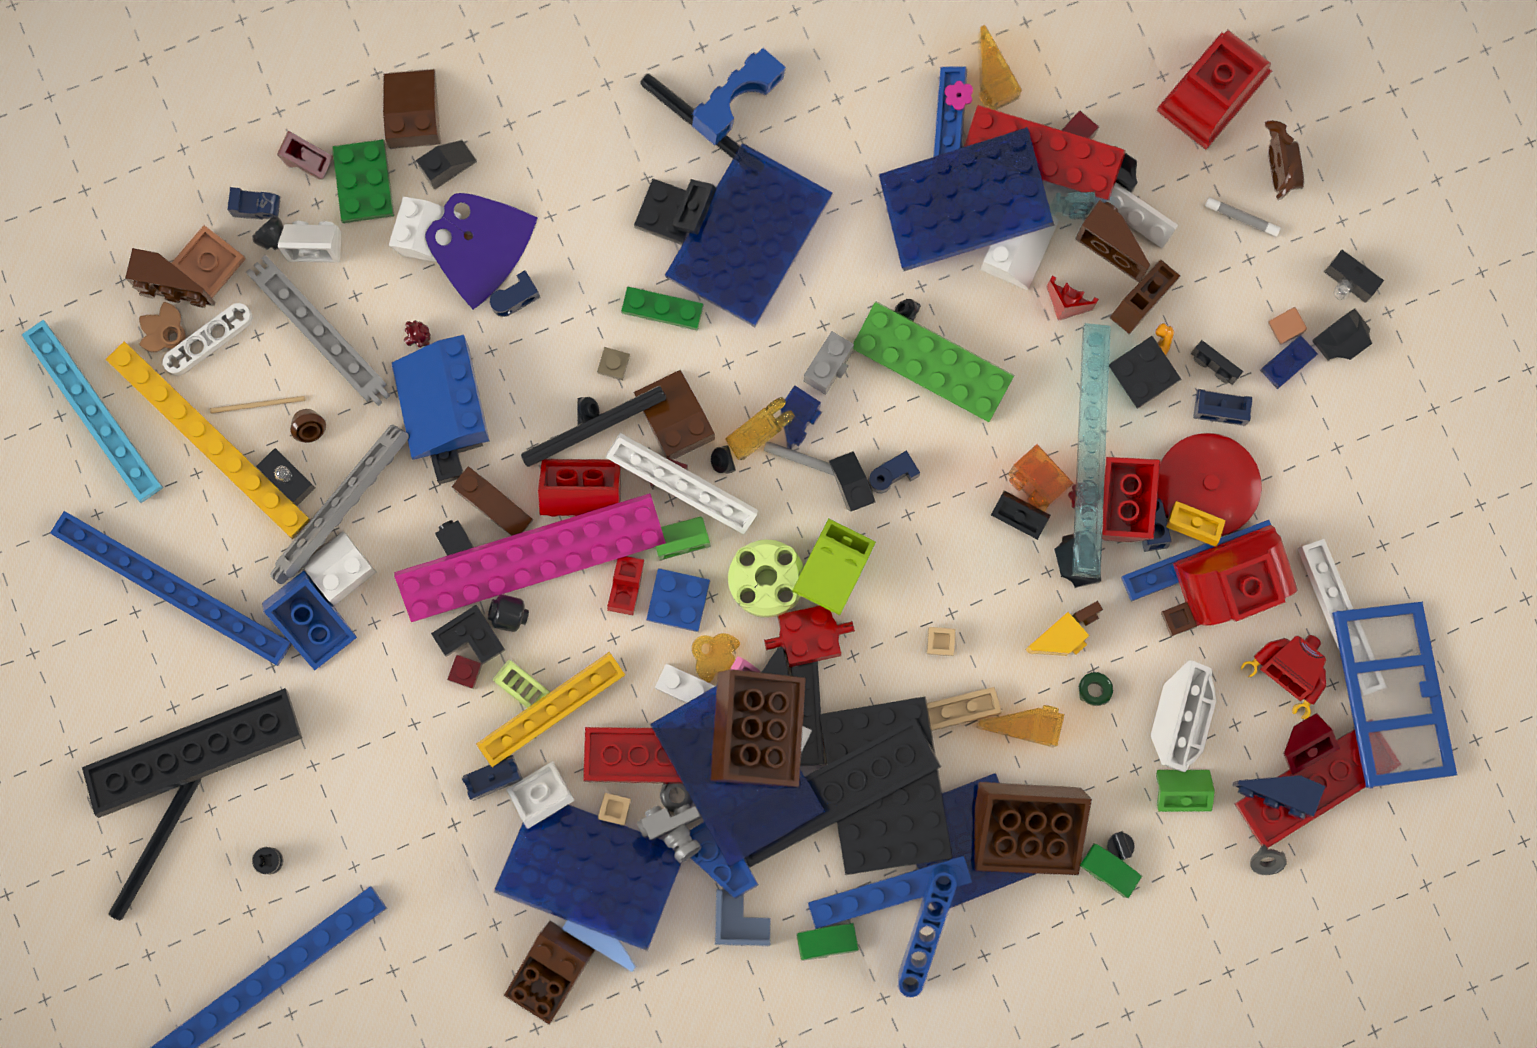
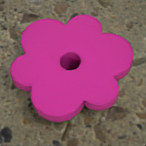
M956 81L954 85L947 86L945 88L946 104L949 106L953 105L954 109L958 111L964 109L966 104L972 102L973 87L970 84H963L962 81Z

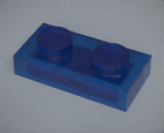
M1300 335L1260 371L1279 389L1315 358L1318 353Z

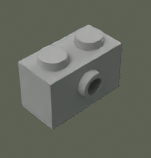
M831 331L806 370L804 382L826 395L837 377L841 379L847 370L848 365L846 362L853 353L854 344Z

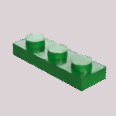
M627 286L621 312L626 315L698 331L704 305L699 302Z

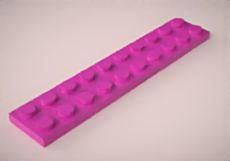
M649 493L394 572V577L410 621L414 622L654 548L658 545L666 544L651 494Z

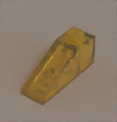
M986 25L981 26L978 34L981 91L979 96L985 106L998 110L1019 99L1022 89Z
M1043 705L1042 709L1035 708L981 720L977 723L976 728L1054 748L1058 745L1065 714L1058 713L1059 709L1056 707Z

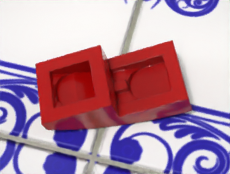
M628 556L617 559L607 611L634 615L644 559Z

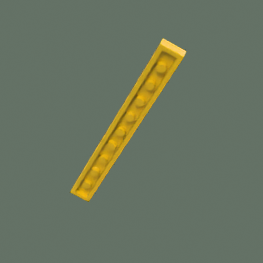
M125 341L105 359L290 538L293 539L310 522V519Z

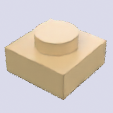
M929 627L927 655L954 656L956 629Z
M604 793L598 819L625 826L631 799Z

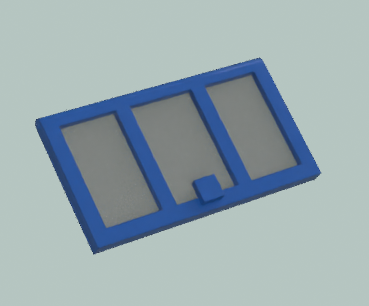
M1423 601L1333 612L1366 788L1456 776L1457 770Z

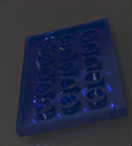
M1028 127L878 174L903 271L1055 225Z
M742 143L716 187L717 190L699 234H688L665 273V277L751 326L756 327L833 193Z
M717 686L650 725L724 858L731 867L825 811L801 769L799 787L711 781Z
M566 805L528 829L522 823L494 893L648 951L682 864L675 858V851L669 848L664 840L658 838L650 840L649 836L643 837L640 831L624 825L599 820L598 815L571 805Z

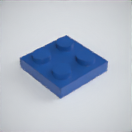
M658 568L646 620L699 632L710 580Z

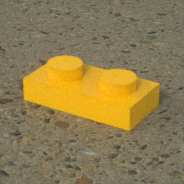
M1176 501L1172 506L1166 527L1216 547L1220 541L1226 520Z

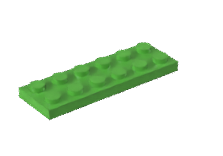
M877 301L871 308L853 343V350L987 422H990L1015 376Z

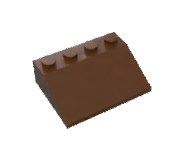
M733 669L718 672L711 781L799 787L806 678Z
M979 782L975 804V870L1079 875L1092 799L1080 787Z

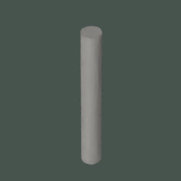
M769 441L766 442L764 451L834 476L830 463Z

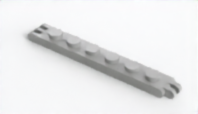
M264 255L261 259L268 266L264 269L256 262L254 266L260 273L256 276L251 269H248L246 273L367 402L372 399L380 406L382 402L376 394L380 392L386 399L390 396L384 389L387 385L384 380L275 264Z
M390 425L276 561V567L270 574L271 578L279 584H284L288 578L294 577L300 568H303L308 563L310 556L318 547L324 544L330 532L342 522L343 517L351 507L359 502L361 495L366 489L374 484L381 471L393 461L396 453L408 440V433L396 425Z

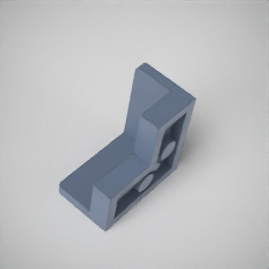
M716 889L715 945L770 946V918L743 917L744 894L735 899L726 890Z

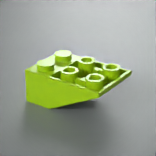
M828 518L792 592L841 615L876 542Z

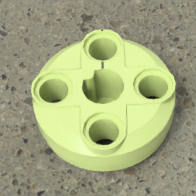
M758 540L737 551L729 567V589L736 603L746 612L758 617H776L791 610L800 600L801 596L792 592L804 566L800 557L790 546L776 540ZM783 554H789L793 559L790 564L781 565L778 562L779 557ZM745 555L755 557V561L751 566L741 564V559ZM783 591H790L793 593V598L785 603L779 600V595ZM746 592H753L756 596L753 602L747 604L741 601L742 595Z

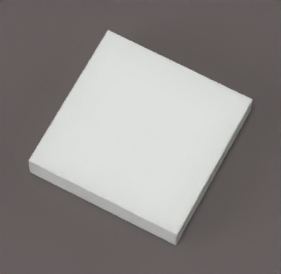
M553 761L507 788L527 829L575 801Z

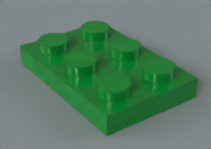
M384 139L332 146L342 223L393 217L394 211Z

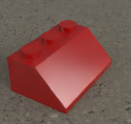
M1106 457L1100 536L1104 541L1137 542L1154 539L1160 470L1159 459Z
M606 459L542 460L538 486L539 514L551 517L578 516L620 503L621 466Z

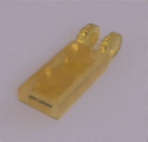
M783 397L775 399L766 408H763L725 438L738 460L742 461L779 433L782 430L781 428L794 418L795 415L791 410L782 413L776 419L774 418L773 414L786 404Z

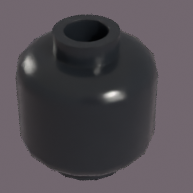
M499 595L496 600L492 599L488 620H491L492 626L496 629L516 632L521 624L526 625L529 610L524 609L525 604L522 599Z

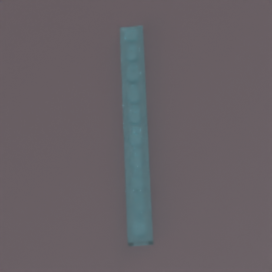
M1085 323L1083 326L1072 576L1099 578L1101 575L1111 328L1109 325Z

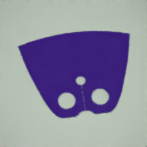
M456 193L444 205L445 212L442 218L433 221L429 226L425 238L433 257L451 284L474 310L511 273L531 238L538 217L488 198L467 193ZM458 203H465L469 206L470 215L466 219H459L455 216L454 208ZM447 229L451 233L452 240L448 245H440L436 241L435 235L438 230ZM466 231H470L473 234L471 240L464 238Z

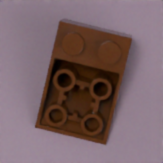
M132 248L125 279L132 285V288L139 292V295L147 298H155V295L163 296L165 300L174 303H180L181 300L190 301L191 305L200 308H206V305L215 306L216 302L202 287L157 252Z
M550 920L539 933L504 996L550 1025L591 959L595 949L564 931L562 927Z

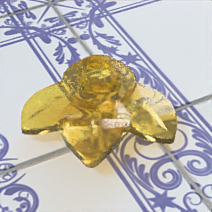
M720 633L714 637L707 635L697 637L692 643L691 650L693 656L697 659L696 672L699 677L710 683L716 673L729 670L736 660L732 652L739 647V640L726 633ZM703 644H708L710 648L706 654L701 650Z

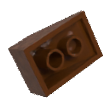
M435 69L383 74L385 140L390 149L441 144Z
M1099 200L1082 224L1075 240L1139 283L1150 267V263L1123 216L1118 213V209L1109 202L1104 203Z
M681 370L634 392L635 397L657 386H661L666 395V400L643 411L666 458L674 460L715 440V433Z

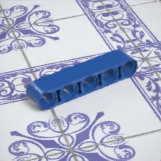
M938 865L931 872L898 973V987L900 992L906 997H916L923 990L955 893L956 877L954 870L948 865ZM940 876H947L951 879L945 885H940L936 882ZM938 901L942 904V907L938 910H932L928 905L931 902ZM923 927L934 929L930 935H923L920 932ZM916 952H922L926 956L922 960H915L912 958V955ZM908 977H914L918 980L913 985H907L903 982Z

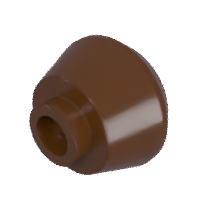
M302 409L294 414L290 432L295 440L311 443L318 440L324 434L326 422L314 410Z

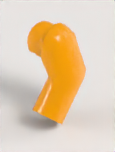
M1161 323L1155 333L1156 336L1161 337L1158 345L1164 354L1167 355L1171 347L1174 330L1171 326L1168 327L1165 323Z

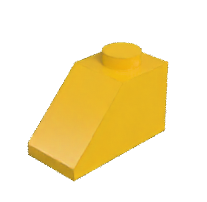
M1067 612L1025 650L1029 654L1067 656L1073 652L1076 655L1088 645L1084 640L1090 635Z

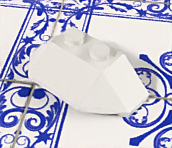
M1189 660L1164 684L1151 732V738L1162 765L1185 772L1188 766L1195 762L1203 753L1216 704L1215 688L1211 678L1212 668Z

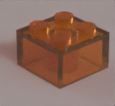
M1038 444L1018 460L1008 473L1011 477L1009 481L1012 486L1018 491L1022 489L1028 496L1027 501L1029 504L1043 511L1048 510L1073 485V482Z

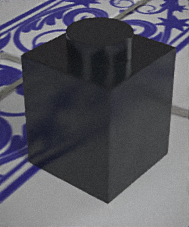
M450 520L438 527L439 531L435 533L447 556L474 548L458 520L455 522Z

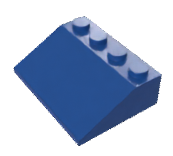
M464 335L438 340L391 362L405 430L409 435L408 444L412 460L490 441L471 354Z

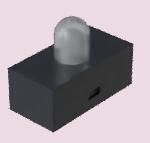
M1343 249L1324 271V273L1338 282L1334 289V296L1339 300H1344L1353 293L1366 303L1384 282L1381 277Z
M276 448L256 466L296 506L316 488Z

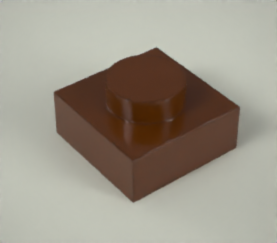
M1096 601L1074 613L1072 617L1079 624L1083 622L1087 626L1099 619L1097 614L1103 609L1100 603Z
M1187 602L1161 612L1171 637L1197 627Z

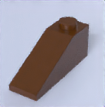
M1160 260L1123 299L1110 316V319L1130 334L1181 275L1164 261Z
M469 466L452 485V488L458 495L511 536L524 532L533 521L528 514Z

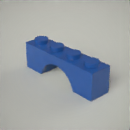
M762 48L757 54L755 52L751 53L746 59L745 65L740 70L735 69L728 77V82L723 87L718 86L711 93V99L706 104L700 103L693 111L692 126L714 146L732 130L734 116L730 109V103L734 98L746 92H758L767 95L783 79L786 67L766 49Z

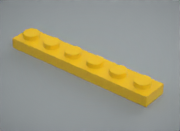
M608 652L477 742L476 745L491 767H494L625 676V673L612 654Z

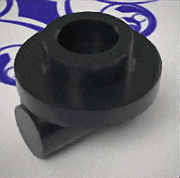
M905 299L897 304L895 311L914 321L921 305L912 299Z
M592 397L577 398L578 425L599 415V406L595 399Z
M729 445L717 447L711 454V465L717 473L728 474L736 471Z
M1121 831L1109 838L1107 849L1119 859L1124 860L1132 857L1135 844L1131 836Z

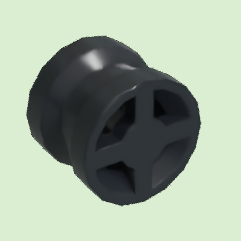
M270 847L258 849L252 859L253 867L257 872L269 875L277 873L283 866L284 861L281 852Z

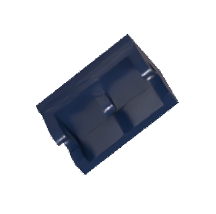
M1198 389L1196 391L1193 418L1246 426L1251 419L1252 397Z
M513 755L505 758L494 767L487 765L462 777V781L468 790V797L472 801L522 780Z

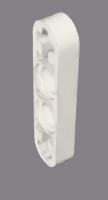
M235 303L167 352L163 358L164 368L174 376H180L189 371L251 324L252 313L249 308L241 303ZM237 311L244 313L243 317L245 319L241 322L238 319L234 320ZM226 318L232 322L233 329H230L229 325L224 321ZM217 325L225 327V334L221 338L212 337V329ZM195 341H202L204 344V349L199 354H193L190 350L191 344ZM183 350H185V352L192 358L191 360L188 361V359L184 357L185 355L182 353ZM173 358L180 360L179 364L181 366L179 368L172 366L171 360Z

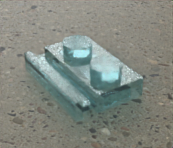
M1095 192L1068 193L1066 197H1061V193H1056L1050 205V213L1055 216L1056 212H1062V216H1069L1070 219H1082L1085 215L1089 214L1095 204Z

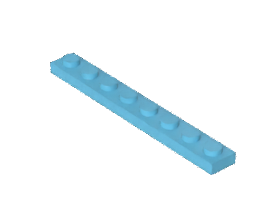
M42 320L23 333L22 336L137 500L143 503L160 491L163 486L47 322Z

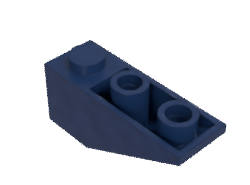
M1300 775L1238 780L1233 782L1232 785L1239 788L1238 793L1249 798H1254V795L1264 799L1263 803L1275 809H1279L1282 806L1290 810L1289 815L1302 820L1305 817H1314L1325 789L1324 785Z

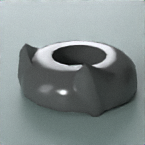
M662 784L660 799L664 807L669 811L674 812V810L686 804L691 806L694 801L695 794L692 784ZM678 787L685 792V798L682 802L674 803L670 800L669 793L673 788Z
M1265 845L1251 858V869L1261 875L1279 873L1287 865V859L1283 851L1267 849ZM1267 857L1274 858V860L1270 862L1261 861L1263 858Z

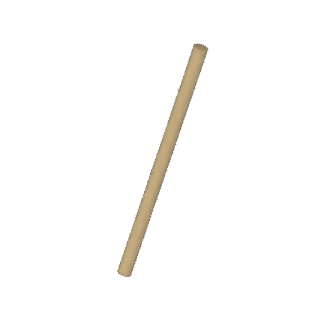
M305 396L210 408V412L218 413L305 401Z

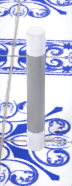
M1211 197L1208 198L1205 207L1276 237L1281 229L1277 225Z

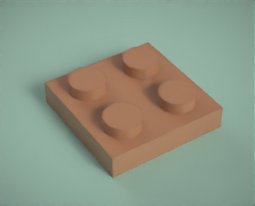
M203 225L173 260L172 264L213 298L246 258Z

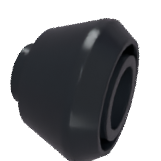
M276 217L269 219L252 235L253 243L266 250L271 247L276 250L284 228L281 219Z

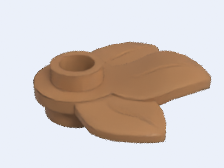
M163 302L159 315H143L139 317L140 326L146 334L139 345L149 352H158L164 348L173 349L186 339V332L180 326L181 314L170 303ZM177 333L176 340L170 341V335Z

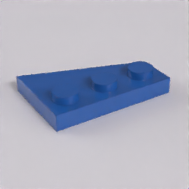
M719 814L690 830L691 838L697 840L701 846V849L691 859L732 897L736 899L759 885Z

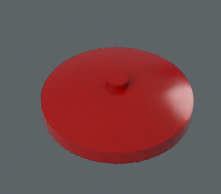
M1201 433L1186 437L1176 443L1160 462L1157 498H1160L1167 519H1169L1172 506L1177 501L1226 520L1221 537L1241 528L1249 521L1258 507L1262 491L1258 466L1251 454L1241 444L1229 437L1214 433Z

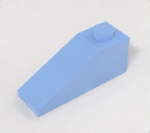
M589 899L585 903L579 900L562 929L633 972L636 966L605 915L599 912L601 906Z

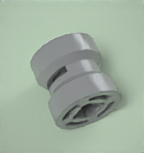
M686 825L676 828L664 839L666 845L675 851L674 856L679 863L688 860L701 849L698 841L691 838V831Z

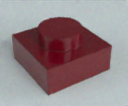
M456 655L447 680L474 689L483 664Z

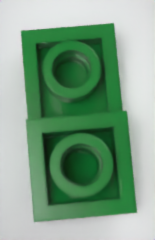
M1093 843L1080 864L1084 870L1098 881L1105 882L1122 897L1128 899L1142 878V875L1128 864Z
M854 923L814 929L796 934L801 961L826 958L830 955L853 953L859 950Z

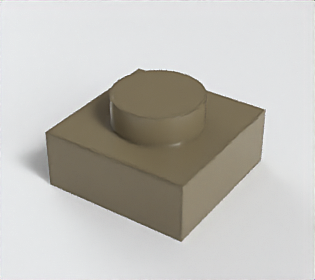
M604 347L597 373L623 381L630 354Z

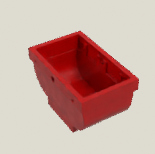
M1227 29L1225 33L1221 32L1158 106L1156 111L1207 150L1272 72L1270 70L1271 62Z
M1272 525L1173 563L1185 602L1188 603L1197 626L1216 625L1230 620L1237 622L1285 603V598L1295 594L1298 590L1281 536L1277 534L1275 527Z

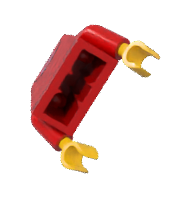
M1308 635L1305 640L1300 636H1295L1291 641L1287 638L1270 641L1254 655L1255 659L1253 661H1246L1240 669L1242 670L1247 664L1252 665L1254 672L1248 676L1249 678L1257 673V667L1261 664L1260 670L1297 700L1302 701L1305 699L1303 703H1297L1292 708L1294 715L1300 707L1305 708V713L1301 719H1307L1310 716V705L1316 703L1326 688V670L1324 669L1326 658L1317 651L1321 646V641L1313 635Z

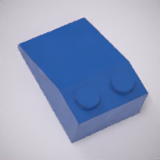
M305 570L262 603L263 612L314 671L357 638Z

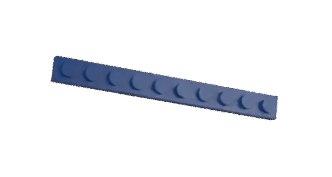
M63 511L50 532L53 536L277 666L280 665L292 645L288 640L66 511Z
M368 887L151 1048L200 1047L386 910L387 907L373 887Z

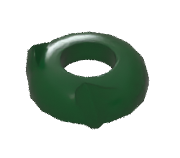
M1099 672L1086 674L1078 686L1080 700L1092 706L1107 704L1113 694V685L1110 679ZM1098 684L1102 688V695L1099 697L1091 696L1088 692V686Z

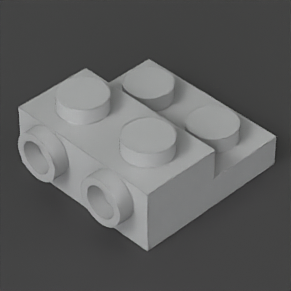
M689 804L674 810L675 816L671 817L667 808L661 809L660 806H656L644 812L646 817L638 821L637 825L642 836L645 838L649 836V839L653 841L682 825H687L700 819L701 815L696 806L691 808Z

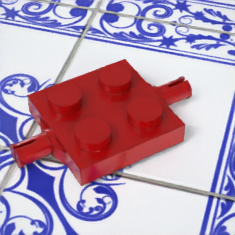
M815 606L777 616L780 627L779 637L764 639L766 651L783 647L788 665L793 667L840 657L842 653L839 645V635L855 632L853 621L837 624L830 610L822 606Z

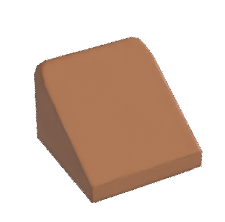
M1296 307L1287 310L1268 322L1280 345L1303 334L1307 330Z

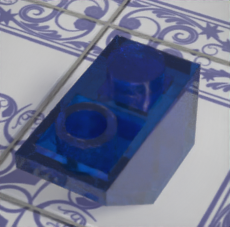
M794 385L780 406L786 446L791 450L794 445L800 446L807 436V433L804 432L810 423L814 425L822 414L819 410L821 402L796 385Z

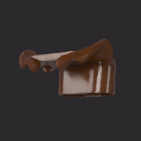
M1271 120L1265 122V127L1271 135L1269 162L1275 191L1279 192L1276 198L1281 200L1290 190L1303 188L1304 173L1298 142L1294 141L1295 139L1287 133L1286 124Z

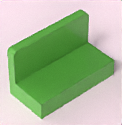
M703 517L661 527L666 544L658 545L656 549L659 560H664L711 547Z
M1157 770L1156 778L1159 787L1157 798L1158 812L1212 811L1215 790L1210 770H1186L1185 772Z

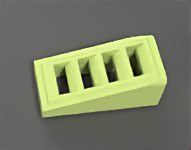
M510 659L493 678L497 685L527 708L532 705L528 701L537 690H540L542 693L535 702L550 693L549 690ZM512 669L515 670L516 673L507 684L503 682ZM521 676L525 678L516 690L512 689ZM531 683L533 685L523 698L520 694Z

